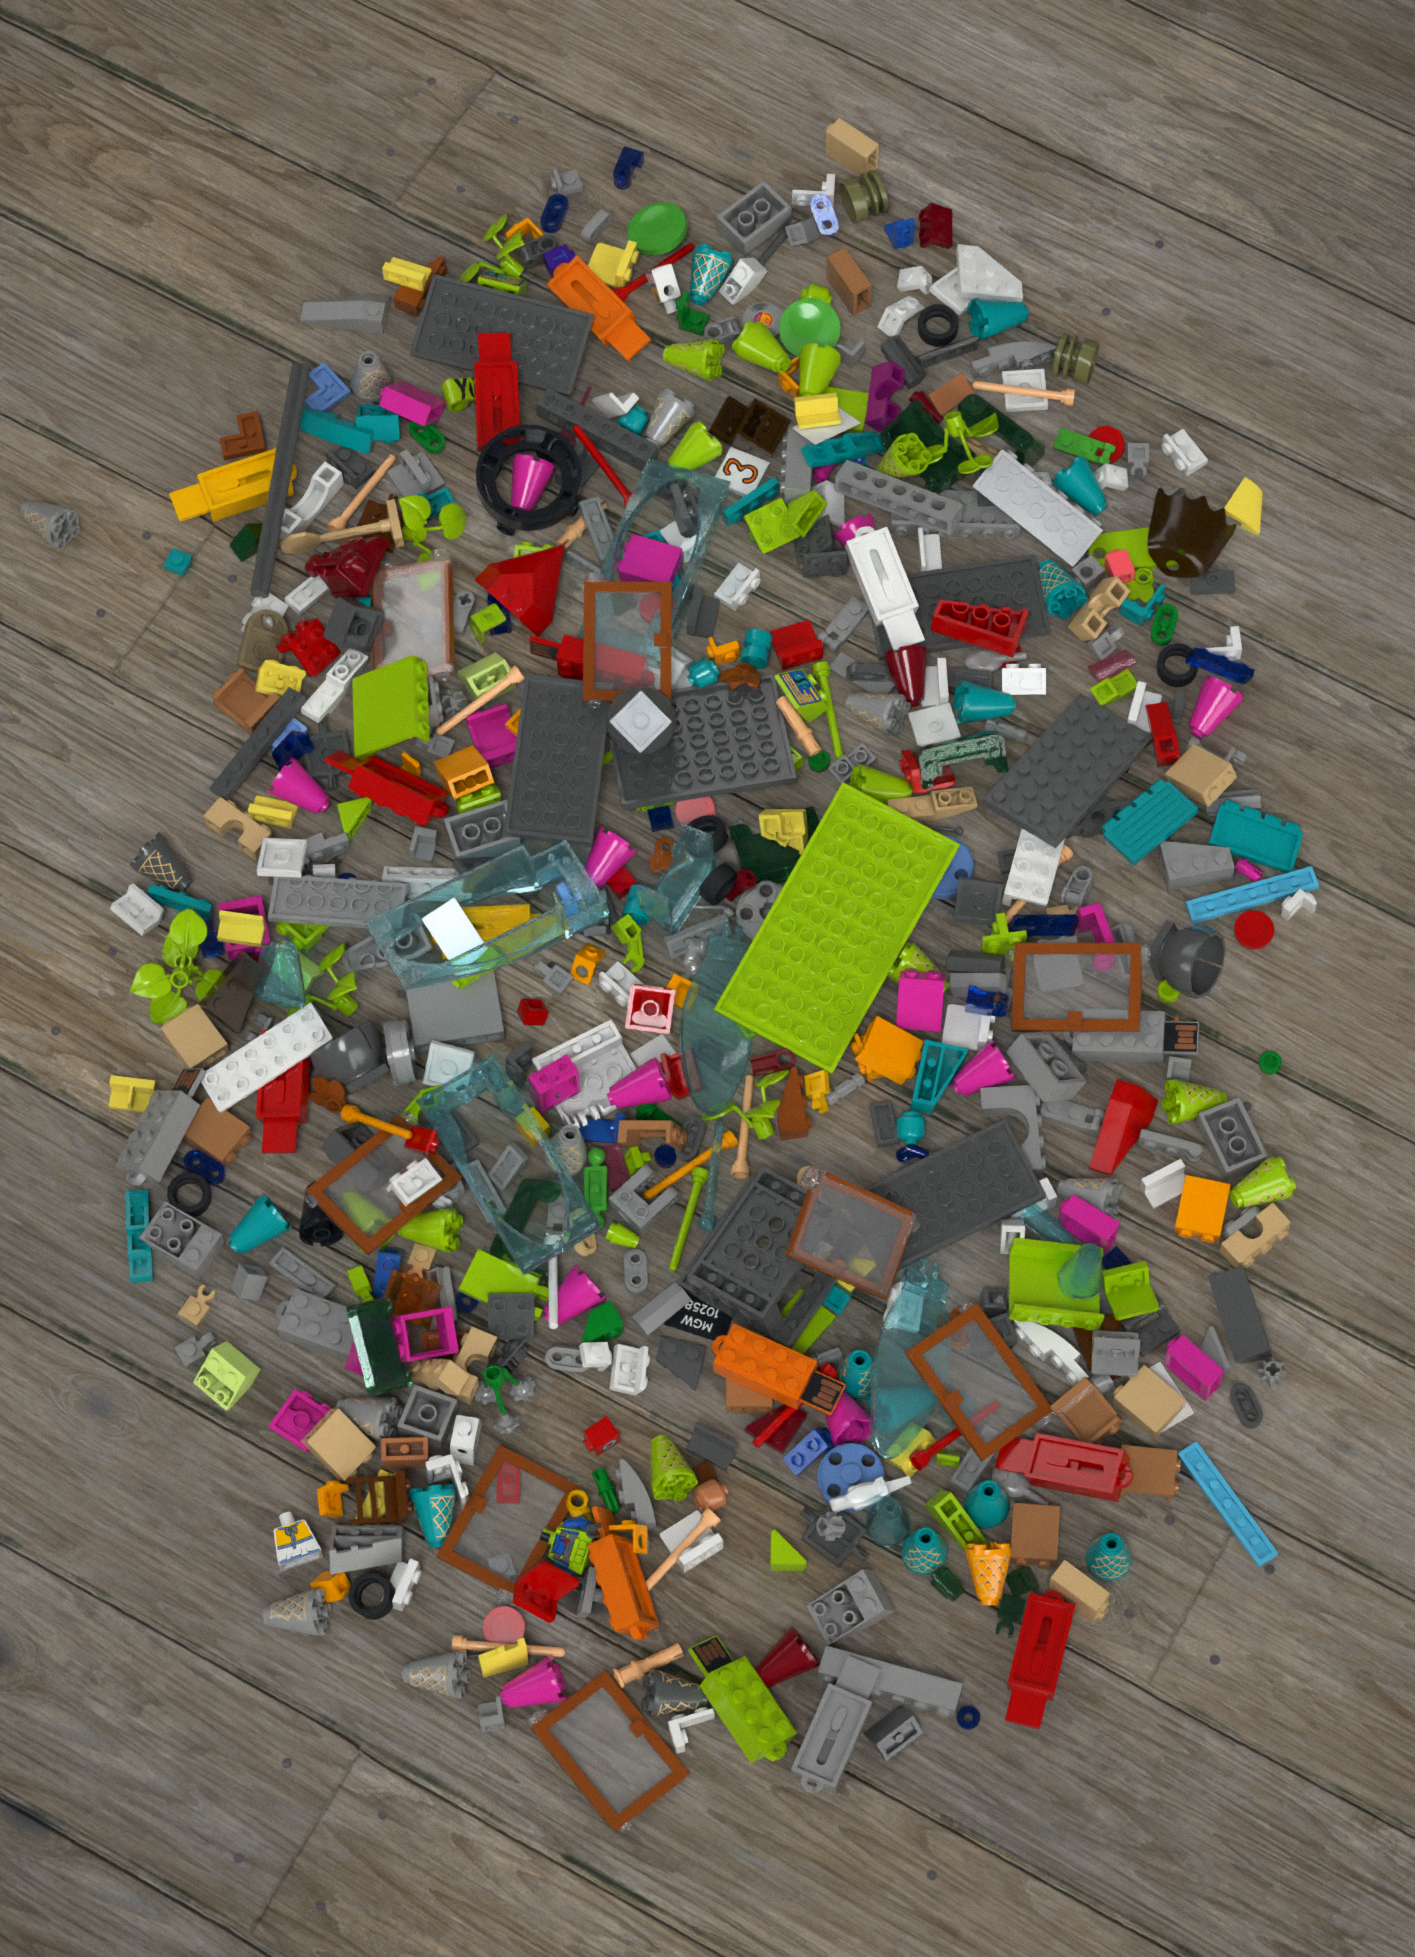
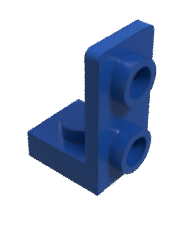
M903 218L884 226V231L894 250L906 248L911 243H914L915 221L913 218L907 220Z
M616 1113L615 1121L587 1119L588 1124L585 1126L580 1124L579 1129L584 1141L619 1144V1120H626L625 1114Z
M382 1246L378 1251L373 1288L374 1297L396 1298L399 1267L404 1257L403 1249Z
M827 1428L813 1429L784 1456L783 1460L795 1475H800L822 1453L829 1452L835 1448L830 1432Z

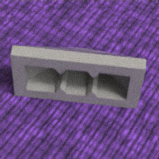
M1211 1326L1206 1333L1200 1350L1224 1370L1223 1376L1229 1374L1230 1365L1214 1326Z

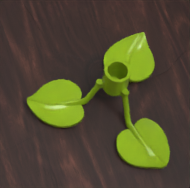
M506 213L489 227L483 237L484 241H488L492 237L501 249L496 256L497 260L505 256L499 263L501 269L476 261L461 274L458 280L469 282L481 267L499 271L503 274L506 273L512 277L520 276L523 272L524 267L509 255V252L525 245L522 233L520 231L515 233L504 246L497 239V232L506 223L508 216Z
M960 411L950 412L944 416L947 427H944V446L934 445L926 448L932 456L929 464L942 459L943 453L947 452L949 434H952V437L960 436L969 460L959 464L958 471L962 474H969L981 468H987L993 464L992 457L982 454L973 458L964 436L980 438L994 433L999 428L997 415L994 412L991 416L968 428L962 419Z
M408 495L399 498L398 501L405 523L402 528L403 540L413 542V546H418L427 552L419 556L417 563L428 560L432 562L442 561L439 555H432V551L420 544V542L426 538L427 531L442 529L446 539L453 540L458 538L466 526V513L464 509L458 504L448 503L441 508L439 514L441 526L423 527L427 524L426 519L431 514L428 500L419 495ZM442 571L418 575L423 592L429 591L440 582Z
M188 908L178 913L170 926L172 941L177 944L184 943L180 965L173 970L172 975H165V969L157 963L142 965L135 975L130 988L131 993L146 998H160L170 992L172 985L176 988H183L188 983L192 984V982L200 981L197 983L195 991L197 998L201 1001L223 973L217 969H209L206 971L204 978L201 976L190 978V970L184 966L188 944L199 945L207 936L206 923L193 909Z
M170 932L165 939L162 956L166 965L176 968L181 962L184 943H174L170 937ZM188 944L184 966L190 970L191 976L196 972L204 978L205 974L199 970L198 966H194L193 960L198 955L199 947L198 945ZM177 988L176 994L170 990L163 997L152 998L150 1003V1021L164 1024L167 1020L175 1019L182 1014L188 1004L184 998L180 997L181 988Z
M345 942L331 950L319 964V970L324 971L327 968V971L336 983V986L327 995V999L329 1001L332 1000L334 1003L331 1004L306 994L291 1006L286 1018L313 1001L328 1006L334 1011L338 1009L346 1017L350 1016L357 1009L359 1004L348 993L357 989L355 972L350 971L338 980L332 971V965L340 959L344 952Z
M790 1069L766 1074L755 1082L756 1087L761 1086L763 1101L758 1107H754L744 1114L735 1105L734 1101L724 1102L707 1110L700 1119L702 1121L712 1120L730 1111H736L750 1129L754 1128L758 1139H764L773 1135L775 1131L770 1119L774 1118L775 1111L781 1101L780 1099L767 1101L765 1089L768 1085L775 1084L787 1074H790Z

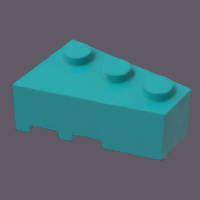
M925 1039L909 1111L927 1115L933 1114L952 1083L953 1077L965 1062L969 1049Z

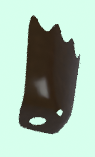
M1159 488L1155 497L1148 533L1149 555L1157 567L1167 576L1178 578L1201 576L1213 565L1233 535L1236 524L1227 525L1225 509L1211 510L1205 496L1189 499L1183 488H1179L1172 495H1166L1164 490ZM1183 549L1184 555L1177 552V550ZM1170 560L1176 561L1179 564V569L1176 571L1169 570L1166 563Z

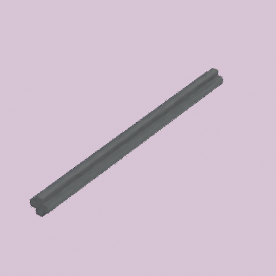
M295 362L291 367L250 589L251 595L254 597H269L310 373V366L306 363L299 364Z

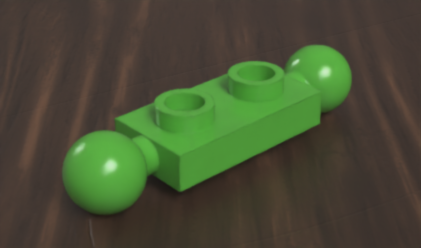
M594 1147L587 1154L588 1161L592 1166L584 1167V1211L591 1213L587 1219V1226L594 1232H598L605 1226V1219L601 1212H608V1167L601 1166L605 1160V1152L601 1148Z

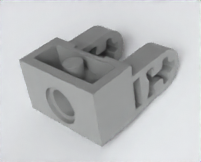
M648 1164L644 1165L609 1197V1208L641 1238L658 1223V1220L681 1196L672 1186L665 1190L650 1205L637 1194L653 1180L657 1173Z

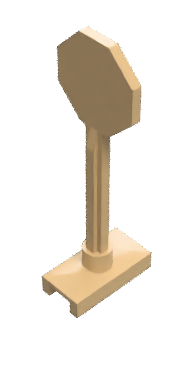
M395 499L386 501L388 519L323 535L309 532L292 534L280 542L282 552L295 555L311 552L323 542H333L381 531L382 533L391 531L396 548L404 547Z

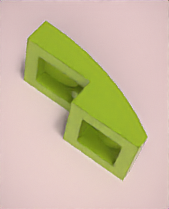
M1127 668L1111 679L1107 677L1090 688V691L1098 703L1104 707L1133 693L1136 690L1137 681Z

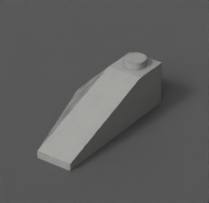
M367 293L304 302L300 323L383 334L391 296Z
M413 910L403 916L401 931L379 930L345 950L341 959L347 972H360L414 960L433 949L430 931L422 921L424 916Z

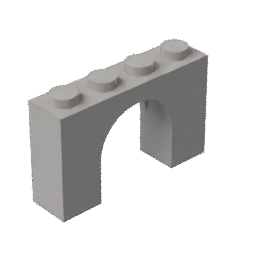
M1031 1085L980 1088L981 1117L1011 1116L1017 1118L1025 1125L1028 1137L1020 1147L1035 1176L1041 1177L1042 1169H1046L1045 1155L1041 1156L1040 1148H1044L1043 1134H1039L1038 1127H1042L1041 1113H1037L1036 1106H1040V1099Z

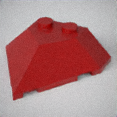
M565 545L489 564L474 581L518 618L536 637H539L553 622V611Z

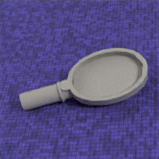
M980 648L967 655L965 666L967 669L993 671L994 673L1005 662L1027 660L1026 651L1015 652L1012 658Z
M996 1468L993 1470L991 1480L996 1482L1007 1493L1009 1498L1020 1499L1025 1496L1027 1500L1035 1504L1050 1505L1047 1500L1029 1489V1483L1023 1474Z

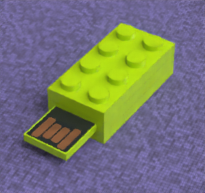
M717 1635L688 1649L689 1653L706 1677L699 1687L703 1690V1693L749 1762L752 1764L764 1757L770 1761L781 1759L787 1751V1745L797 1732L747 1657L744 1656L734 1661Z

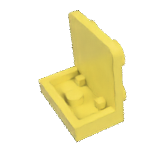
M629 240L625 250L598 243L588 267L606 285L614 288L625 287L627 281L631 279L633 265L637 263L640 252L637 251V242Z

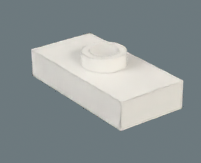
M319 575L316 577L311 576L285 597V603L298 615H301L326 595L330 589Z

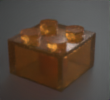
M392 1270L378 1314L392 1319V1316L435 1309L443 1286L427 1279ZM433 1316L405 1320V1323L429 1330Z

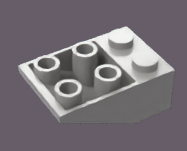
M166 1201L140 1236L141 1241L179 1269L198 1280L202 1278L225 1244L221 1233Z
M866 1569L860 1570L806 1605L828 1646H832L878 1623L895 1612L874 1571Z

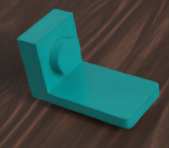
M1161 584L1145 608H1142L1138 602L1125 598L1121 604L1119 614L1142 627L1145 621L1149 622L1155 613L1154 608L1157 604L1161 605L1167 595L1165 594L1166 585Z

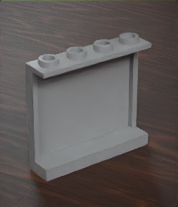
M475 960L469 961L457 970L451 964L444 966L435 964L430 968H411L403 972L416 1054L429 1052L432 1040L456 1047L505 1040L494 971L482 975L463 989L456 988L452 981L462 976L460 973L462 970L476 964Z

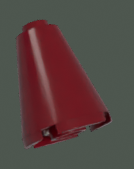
M922 645L902 646L895 653H893V649L888 650L884 653V660L890 669V674L898 693L905 696L906 701L910 702V707L920 706V702L924 701L927 647L923 648Z
M792 1626L754 1669L765 1686L770 1688L818 1667L820 1662L815 1654H811L812 1652L808 1644Z

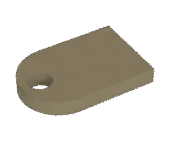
M265 609L249 617L245 625L235 666L258 674L259 667L265 660H276L280 664L282 663L284 653H280L275 646L281 642L280 638L288 633V627L280 614L273 610ZM266 616H269V617L272 618V620H273V626H272V627H269V626L266 625V623H265V617H266Z

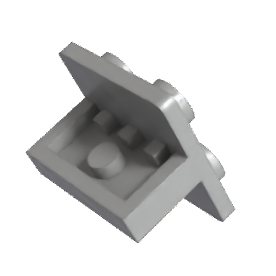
M408 449L400 452L401 464L387 471L388 476L403 497L420 493L428 495L445 485L444 480L424 452L417 455H411Z
M1094 1330L1092 1333L1091 1373L1136 1377L1138 1375L1140 1351L1139 1334Z

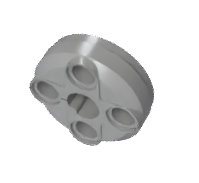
M765 880L745 891L740 897L736 908V922L740 932L749 942L752 943L781 892L782 885ZM762 890H768L771 892L772 895H770L769 897H764L760 894V892ZM743 913H749L752 916V918L749 920H744L741 918L740 915Z
M406 1019L383 1022L387 1059L394 1086L417 1082L416 1052Z

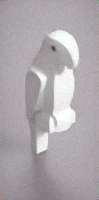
M910 1476L885 1482L883 1477H879L873 1482L861 1483L848 1488V1493L830 1499L829 1503L834 1512L852 1508L861 1510L888 1498L890 1493L908 1486L912 1482Z

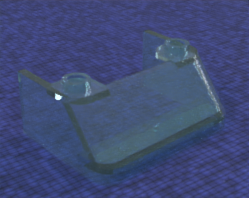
M682 822L679 825L681 838L673 844L671 849L673 862L655 889L652 890L641 885L637 886L640 909L664 931L671 934L678 932L701 897L699 889L702 883L716 868L712 835Z

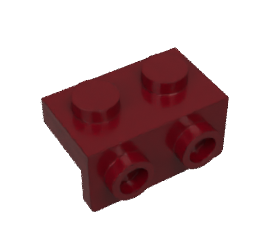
M930 203L919 213L920 247L926 248L929 244L949 249L953 246L952 209Z

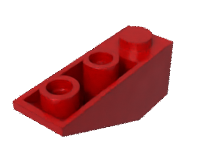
M1167 702L1145 705L1157 767L1173 765L1180 758V752Z
M412 1125L410 1131L413 1136L411 1139H406L404 1148L430 1158L431 1153L436 1154L440 1144L437 1131Z

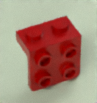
M318 618L306 621V619L301 620L295 625L296 629L293 632L290 631L280 638L281 642L275 646L280 653L292 650L310 677L316 676L340 655V650L336 644L323 637L325 628Z
M808 620L770 632L773 636L772 645L782 670L823 658L824 646L821 639L817 640L811 622Z
M910 750L901 751L902 760H899L900 771L904 773L906 783L909 782L914 794H923L938 788L946 789L956 784L955 777L946 762L918 767Z
M542 1561L515 1580L512 1603L551 1623L556 1617L558 1600L578 1587L579 1579L547 1561Z

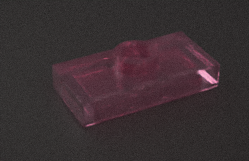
M1124 650L1090 665L1088 670L1097 681H1100L1109 676L1118 675L1121 671L1137 663L1135 657L1127 650Z
M619 1143L601 1148L605 1152V1160L601 1165L608 1167V1186L610 1192L617 1191L630 1179Z

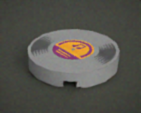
M769 302L754 303L747 308L743 315V327L748 321L753 323L762 322L768 327L774 337L777 338L780 336L779 323L783 312L778 306Z

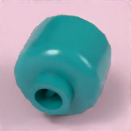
M634 404L627 414L620 415L617 421L618 425L640 436L649 422L648 412Z
M702 658L689 666L690 674L687 678L692 686L702 688L717 683L718 675L721 673L713 659Z
M903 1112L902 1116L896 1119L897 1137L899 1140H904V1145H917L918 1140H922L926 1136L925 1118L920 1116L919 1112Z

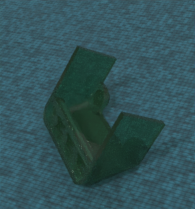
M524 1179L520 1183L490 1246V1254L548 1284L547 1272L527 1264L531 1251L529 1246L520 1241L538 1201L553 1203L561 1196L585 1207L587 1202L584 1194L551 1180Z
M390 1297L347 1306V1315L369 1397L412 1386L410 1370L401 1363L391 1324V1314H395Z

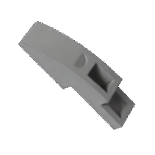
M1013 342L990 347L987 349V357L971 362L970 373L973 379L985 378L997 371H1005L1011 366L1014 367V370H1030L1034 366L1050 363L1053 360L1056 347L1055 345L1041 342Z
M322 832L307 838L308 846L302 876L311 871V862H321L326 857L341 855L346 850H349L350 846L346 833L325 840ZM267 876L269 885H272L274 877Z
M620 1459L619 1467L615 1468L617 1482H622V1489L618 1490L620 1504H625V1511L633 1510L630 1513L631 1520L635 1521V1524L645 1525L647 1530H655V1516L648 1493L632 1467L624 1459ZM647 1532V1553H650L649 1539H648V1532ZM639 1536L638 1542H639V1546H640V1548H641V1546H642V1538H641V1536Z

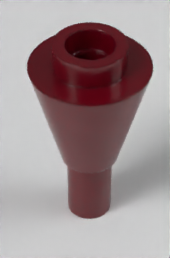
M923 390L921 392L915 391L909 398L911 402L909 407L930 416L938 424L944 420V417L935 410Z
M747 869L738 871L732 890L726 896L728 901L733 902L738 895L756 886L757 878L753 872Z

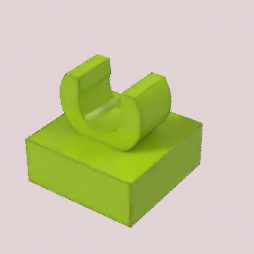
M638 1146L630 1147L623 1156L629 1177H632L644 1165L648 1164L647 1162L652 1161L649 1152L640 1154Z

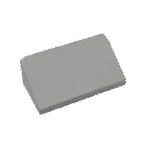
M568 550V564L596 581H606L611 574L610 570L580 552Z

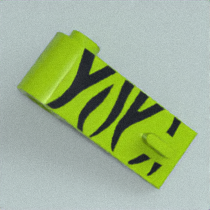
M473 377L449 378L442 384L441 391L450 412L464 410L469 402L474 401Z

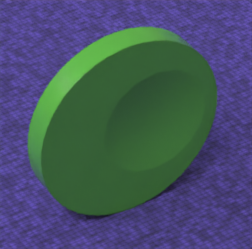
M659 202L648 205L638 211L628 225L627 234L630 241L637 242V251L641 254L649 256L661 255L673 250L683 241L688 231V222L680 207L672 203Z
M815 298L801 299L792 303L784 311L779 323L780 339L785 349L795 357H799L802 346L809 343H819L818 347L825 348V345L835 348L840 337V321L835 310L826 302Z

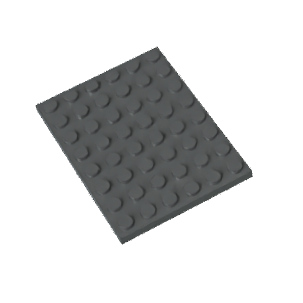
M775 675L760 676L761 681L756 689L744 683L730 690L727 681L713 683L702 688L691 686L672 689L671 704L676 711V729H673L675 733L666 747L652 755H630L617 747L618 744L614 745L608 734L622 810L797 783L783 713L775 703L779 699Z

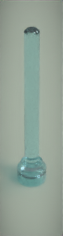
M716 1123L714 1127L704 1213L698 1218L697 1228L701 1230L712 1231L716 1226L713 1208L724 1128L722 1123Z

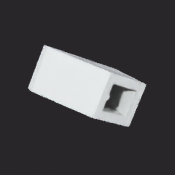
M755 258L740 259L718 292L732 305H735L757 288L768 271Z

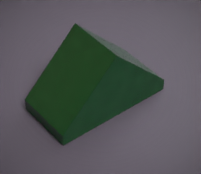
M263 523L245 524L230 543V548L241 562L257 553Z

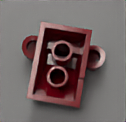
M362 536L349 538L341 542L340 546L333 551L324 552L322 557L319 554L311 555L305 564V571L312 577L319 575L332 591L331 595L338 599V596L343 598L366 597L381 563L379 560H382L389 541L384 537L363 538Z

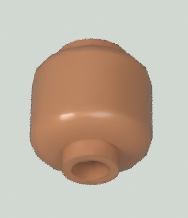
M710 1479L695 1487L692 1498L699 1511H705L708 1507L713 1512L726 1505L728 1490L723 1482L719 1483L715 1479Z

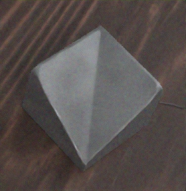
M983 1288L980 1295V1306L986 1316L995 1317L1006 1313V1289Z

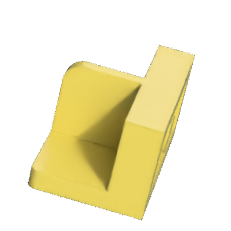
M111 1075L109 1082L111 1087L109 1108L143 1113L149 1104L151 1095L158 1090L156 1081Z

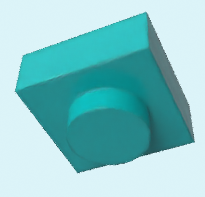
M172 548L163 565L164 570L184 577L193 560L192 555Z
M836 1283L823 1304L840 1315L845 1310L853 1294Z

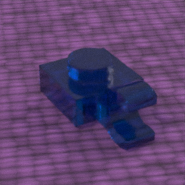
M212 917L203 918L207 926V936L200 944L203 959L225 955L223 942L217 940L218 932H214Z

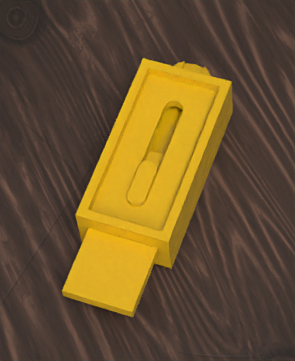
M276 448L197 474L198 484L169 493L179 522L206 513H210L212 521L215 522L266 505ZM294 463L287 497L294 495L292 481L297 476V469Z
M530 904L461 907L485 945L488 946L489 943L498 944L507 956L532 955V943L565 941L564 913L530 914ZM430 933L431 939L433 940V942H434L435 944L438 945V943L436 942V940L434 939V937H433L432 934ZM442 951V958L447 959L444 952Z

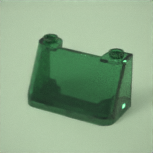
M971 394L958 404V411L961 412L962 419L968 428L995 412L999 428L994 434L1017 450L1014 454L1018 456L1017 461L1021 465L1026 463L1033 468L1044 456V442L993 403L976 394Z
M916 398L879 434L883 440L881 444L887 451L898 436L915 433L925 447L928 448L934 445L944 446V429L934 421L930 413L928 414L925 410H922L924 405ZM949 435L948 449L946 453H943V458L928 464L926 470L918 474L926 482L925 486L930 492L940 494L969 475L958 471L959 464L969 460L963 444L960 445ZM969 448L972 457L975 458L976 454Z
M981 731L915 746L911 750L920 769L923 790L934 788V779L937 776H943L942 766L983 757L984 764L986 766L993 765L997 773L1008 772L1005 741L1003 736L997 731Z
M814 806L803 808L806 809L808 842L820 823ZM745 824L728 827L739 870L747 869L753 872L757 878V884L765 880L777 884L786 883L801 856L798 854L799 850L790 846L784 847L776 840H769L761 836V833L752 835L750 827Z

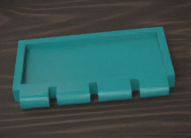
M1159 779L1148 788V792L1144 791L1131 801L1135 808L1128 804L1115 814L1116 819L1112 817L1100 828L1104 832L1103 838L1134 866L1198 814L1199 808L1169 781L1164 783Z
M1229 799L1225 800L1224 805H1219L1207 845L1229 847L1232 855L1243 859L1247 858L1249 861L1283 873L1293 871L1303 833L1299 832L1301 825L1286 820L1284 826H1282V818L1265 813L1262 819L1260 818L1262 811L1248 806H1244L1243 810L1240 811L1241 804Z

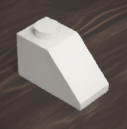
M1013 1217L1001 1219L1000 1254H1009V1247L1013 1237H1025L1024 1219Z

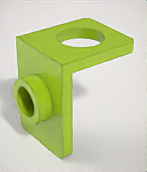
M492 604L470 616V629L482 644L484 643V633L505 622L506 617L496 604Z

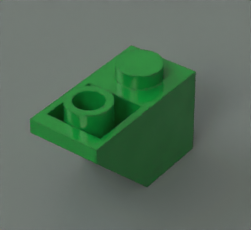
M611 1301L590 1311L581 1343L605 1342L609 1339L615 1340L622 1335L624 1323Z

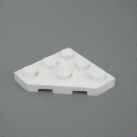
M957 245L959 297L1022 302V282L980 247Z

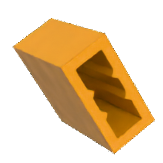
M473 745L433 762L439 781L454 800L494 783L488 763Z
M876 1016L868 1025L854 1060L902 1085L907 1079L911 1080L916 1072L914 1065L921 1058V1047L924 1041Z
M1186 1175L1174 1233H1178V1236L1183 1238L1198 1237L1206 1243L1219 1242L1231 1184Z

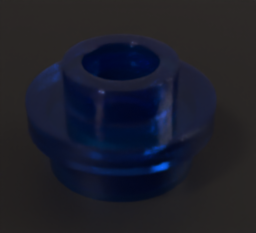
M964 1706L957 1713V1723L963 1729H974L980 1722V1713L975 1707ZM971 1715L973 1720L967 1722L964 1720V1716Z

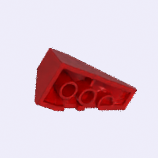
M1116 1079L1089 1166L1090 1170L1112 1175L1130 1148L1138 1141L1141 1130L1146 1129L1151 1124L1158 1104L1156 1098L1138 1085Z

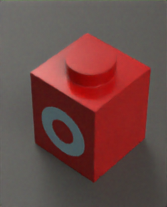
M607 1416L583 1431L585 1439L583 1444L589 1452L594 1451L597 1457L620 1442V1434Z

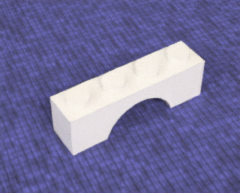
M327 462L320 466L312 476L310 485L302 499L292 508H285L279 539L284 540L289 535L302 533L307 529L344 485L342 472Z

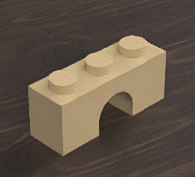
M1117 576L1102 579L1068 628L1081 641L1096 639L1107 624L1103 617L1111 609L1120 607L1130 593V590Z
M221 797L203 816L205 825L221 837L231 829L237 828L242 830L243 834L237 840L239 849L255 861L259 859L263 838H272V832L266 825H259L249 813H242L232 801H226Z
M1271 1203L1255 1217L1254 1225L1261 1233L1259 1237L1250 1239L1238 1230L1221 1243L1220 1252L1234 1268L1243 1266L1246 1269L1254 1263L1257 1255L1260 1253L1264 1255L1272 1248V1243L1277 1239L1279 1241L1283 1240L1290 1233L1288 1230L1291 1222L1274 1203Z
M471 1327L469 1333L466 1332L461 1341L463 1347L460 1353H455L452 1360L470 1377L458 1395L445 1393V1395L469 1405L479 1387V1379L467 1371V1367L475 1361L489 1364L498 1346L497 1336Z
M426 1358L413 1361L409 1366V1372L406 1377L417 1386L437 1392L440 1388L446 1394L458 1395L470 1375L451 1360Z

